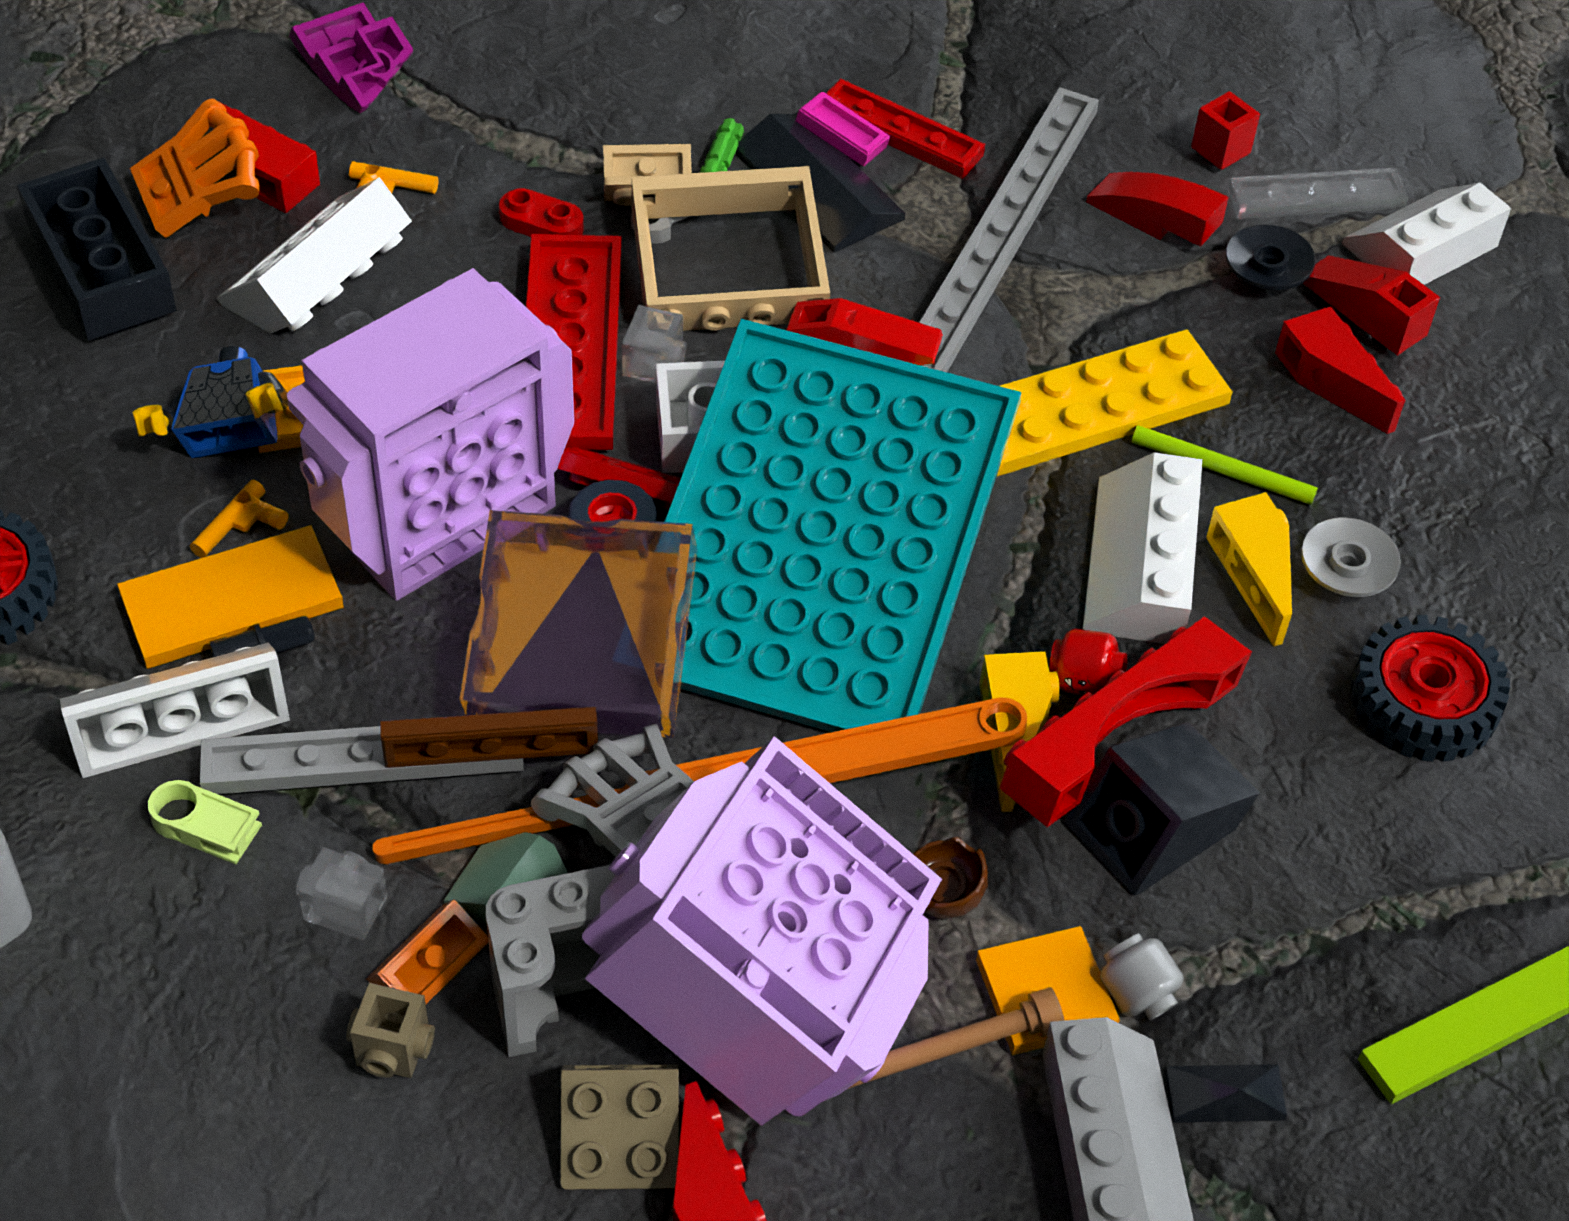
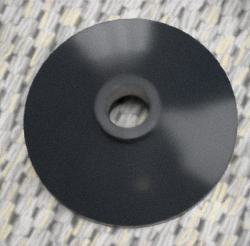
M1255 225L1244 228L1232 236L1226 248V262L1230 270L1242 281L1268 290H1284L1304 283L1313 273L1316 262L1315 252L1304 237L1290 229L1275 225Z

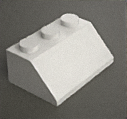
M1482 183L1440 189L1344 237L1342 244L1363 263L1406 271L1425 285L1498 247L1511 208Z

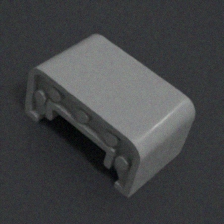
M610 865L508 885L498 889L490 896L486 904V923L492 982L509 1057L537 1051L536 1035L540 1027L546 1021L547 1023L559 1021L555 996L595 988L585 977L600 955L584 942L582 934L590 922L600 913V896L615 876L608 869Z

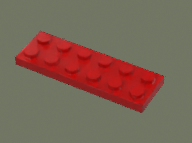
M531 234L526 308L545 325L552 327L559 338L572 350L574 426L565 448L576 446L591 450H613L622 252L621 236Z

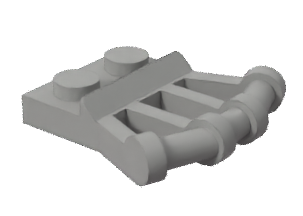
M653 724L643 727V733L613 741L604 738L593 745V752L581 759L574 756L564 762L561 774L548 789H540L531 800V806L535 813L546 821L553 822L561 819L588 830L598 846H604L617 857L630 842L636 846L655 817L694 781L672 762L658 725ZM649 753L650 757L654 760L657 771L648 775L631 758ZM603 770L607 772L613 771L630 788L618 794L598 773ZM575 789L583 790L599 807L595 808L569 796Z

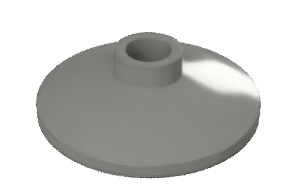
M1332 518L1318 523L1307 533L1301 550L1304 567L1318 584L1334 593L1349 597H1367L1386 590L1395 581L1401 563L1397 546L1383 530L1371 523L1355 518Z

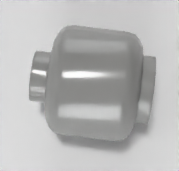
M1140 933L1103 955L1106 965H1104L1100 972V979L1123 1015L1129 1017L1144 1012L1149 1021L1178 1004L1173 993L1181 987L1184 977L1159 939L1148 938L1144 940Z

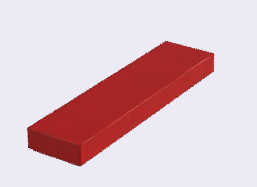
M841 78L826 93L891 136L888 142L889 146L961 179L984 156L986 144Z

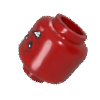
M1074 628L1067 631L1063 639H1056L1054 641L1049 670L1050 672H1057L1059 688L1065 693L1083 696L1090 692L1094 695L1105 687L1108 680L1117 671L1123 670L1126 672L1127 653L1119 652L1117 639L1110 633Z

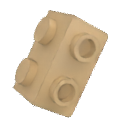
M691 144L603 145L605 201H613L617 205L631 206V177L692 173ZM644 194L643 198L654 197V194Z

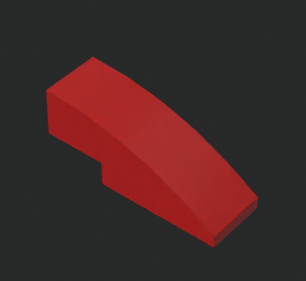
M1118 172L1109 173L1087 196L1086 203L1158 240H1161L1170 231L1201 247L1223 223L1229 197L1203 185L1176 177L1156 173Z

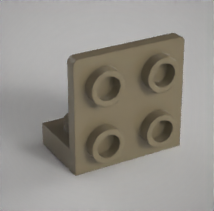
M678 1064L564 1065L561 1070L562 1188L566 1190L675 1188L679 1156Z

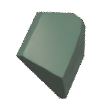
M520 833L481 845L444 899V904L455 899L473 920L487 926L486 904L490 896L498 889L508 885L568 874L553 843L537 834Z

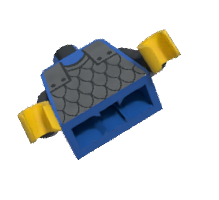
M226 346L220 350L217 363L196 366L189 371L184 388L168 408L162 409L160 405L143 406L133 411V417L138 436H145L151 432H155L158 436H164L168 432L173 431L189 456L197 458L277 443L278 435L275 413L288 407V392L272 373L262 371L256 359L248 357L247 352L243 348Z

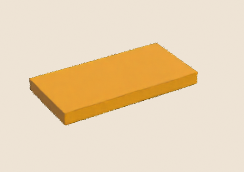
M312 525L117 583L123 605L147 669L210 650L209 641L254 629L253 624L259 623L260 628L301 616L312 618L344 608L342 595Z

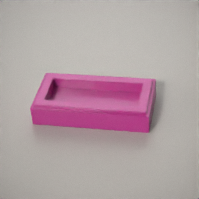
M822 91L799 109L795 120L863 167L887 147L891 137Z

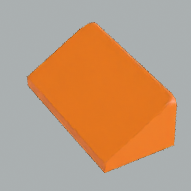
M453 899L439 907L367 977V980L372 984L424 995L425 1004H427L488 943V936Z

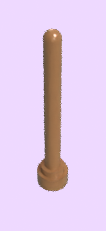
M1052 987L1029 993L1028 1000L1020 1002V1009L888 1052L879 1071L868 1082L1027 1030L1030 1035L1040 1032L1041 1036L1045 1037L1047 1036L1050 1022L1065 1021L1059 1000ZM859 1080V1081H857L855 1084H853L852 1086H850L849 1088H852V1087H855V1086H858V1085H861V1084H864V1083H863L861 1080Z

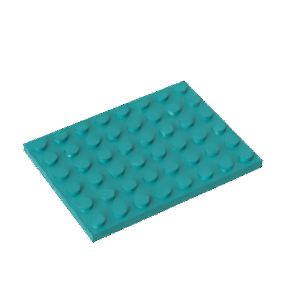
M741 319L654 552L692 554L676 688L829 732L920 714L1016 418L1022 392ZM626 624L612 661L614 670L649 679L629 627Z

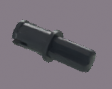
M301 616L260 628L259 623L253 624L254 629L229 637L211 640L209 644L213 657L228 654L243 647H254L269 643L276 653L311 643L315 639V634L308 616Z

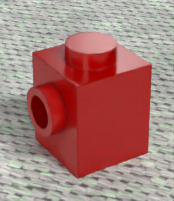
M1228 91L1199 108L1191 148L1217 168L1223 170L1251 153L1260 113Z

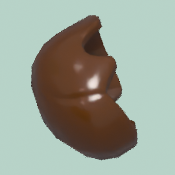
M955 836L944 841L928 842L913 853L914 856L942 879L925 909V913L940 919L959 918L979 905L988 887L987 864L980 848L976 850Z

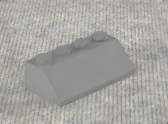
M1107 1017L1050 1022L1042 1057L1074 1221H1194L1154 1040Z

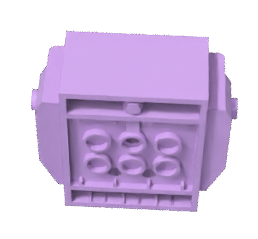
M472 268L301 360L305 382L289 390L287 400L289 410L304 425L300 433L303 454L300 469L308 484L311 508L395 601L556 506L554 472L558 468L574 426L572 350L559 338L552 327L541 322L501 283L488 282Z
M774 736L746 763L739 762L694 781L655 817L636 846L630 842L624 847L608 868L615 876L600 896V913L590 922L582 934L584 942L600 955L585 979L762 1126L784 1109L794 1116H803L821 1102L838 1096L857 1081L868 1082L879 1071L928 979V919L923 916V913L942 879Z

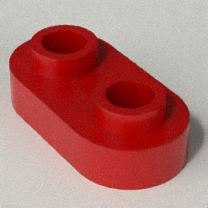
M525 188L511 190L500 199V220L509 230L531 237V234L583 235V213L579 207L572 203Z

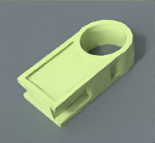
M168 781L158 786L151 793L148 800V811L152 825L157 833L165 838L176 840L233 864L238 863L262 826V823L256 820L259 810L195 786L187 781ZM184 799L196 804L194 810L182 819L168 820L158 815L160 810L173 800Z

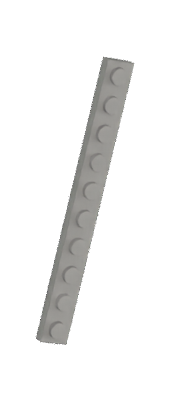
M1061 87L1057 90L919 322L941 329L943 334L934 364L923 365L924 367L948 372L1095 117L1099 103L1098 99Z

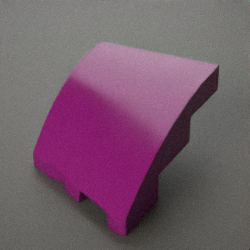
M364 2L293 26L289 34V38L302 57L324 84L344 103L359 113L365 111L413 52L412 46L393 17L391 16L376 22Z

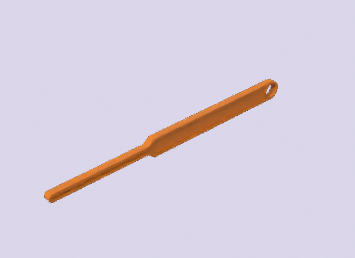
M1000 697L783 742V744L826 781L834 783L1013 745L1025 735L1027 714L1024 707L1016 700ZM1007 712L1014 715L1020 723L1011 731L1000 732L992 729L986 720L994 713ZM762 747L677 764L676 766L693 781H696L739 762L746 763ZM657 769L648 770L645 772L648 775H651L652 773L656 772ZM626 784L623 788L615 789V791L620 794L630 787ZM589 795L572 798L595 808L599 807ZM532 807L380 838L374 842L372 849L378 863L390 864L490 843L524 832L533 834L573 824L561 819L553 822L546 821L538 816Z

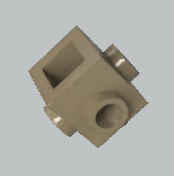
M369 983L360 1008H355L351 1014L346 1038L348 1042H352L356 1066H360L368 1073L378 1077L388 1078L398 1075L412 1078L418 1059H427L431 1051L435 1027L428 1024L424 995Z

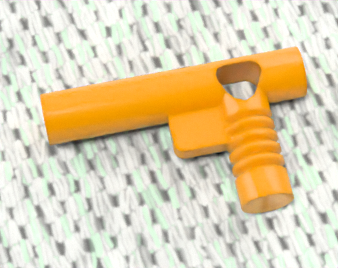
M354 161L349 168V178L360 180L356 188L380 177L391 193L395 187L433 194L438 189L437 176Z
M250 480L190 544V549L196 556L200 558L206 557L233 527L246 532L257 520L280 530L288 521V513L264 501H260L259 499L265 494V488L258 481Z

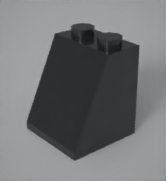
M1187 722L1110 746L1091 777L1081 803L1071 810L1065 823L1135 896L1235 831L1260 792Z

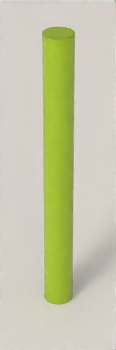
M1137 425L1132 437V443L1163 454L1202 459V467L1308 505H1312L1318 487Z

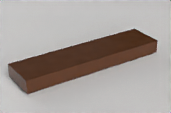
M596 707L380 721V735L385 767L590 754L593 752V745L598 743Z

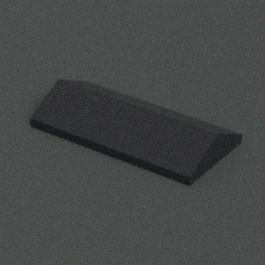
M770 113L738 142V148L735 153L752 170L809 166L821 240L834 253L905 220L906 213L849 157L795 121L797 114ZM798 185L789 186V189L798 188Z

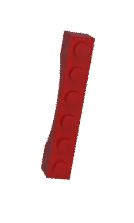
M1205 616L1189 628L1184 626L1178 628L1165 645L1157 650L1154 648L1148 649L1135 666L1126 672L1123 670L1117 671L1108 680L1105 687L1094 695L1090 692L1083 695L1074 705L1073 709L1060 718L1056 715L1049 719L1039 734L1029 741L1021 739L1016 742L1004 758V765L1007 767L999 789L1043 825L1049 827L1081 803L1094 770L1095 748L1114 729L1134 718L1156 711L1178 708H1209L1237 687L1252 651Z

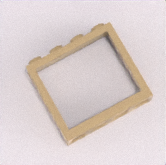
M809 166L631 177V208L647 333L663 332L671 334L678 331L703 329L715 331L738 327L741 319L768 326L789 324L797 302L830 299V288ZM798 185V188L789 189V186ZM654 194V197L643 198V195ZM796 210L808 287L658 297L648 219Z

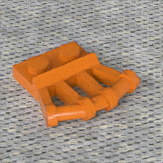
M215 99L205 100L176 136L130 168L155 230L165 238L201 213L208 217L210 207L235 198L244 200L254 199L259 195V181L255 178V161L259 155L255 144L247 139L249 136L247 126L243 120L230 116L226 112L225 106ZM216 127L214 130H212L203 137V135L207 132L209 128ZM228 145H231V146H229L228 148H226L224 151H222L221 153H219L218 155H216L214 158H212L211 160H209L207 163H205L204 165H202L201 167H199L198 169H196L198 166H200L202 163H204L205 161H207L208 159H210L212 156H214L215 154H217L219 151H221L222 149H224V148L227 147ZM237 167V177L215 183Z

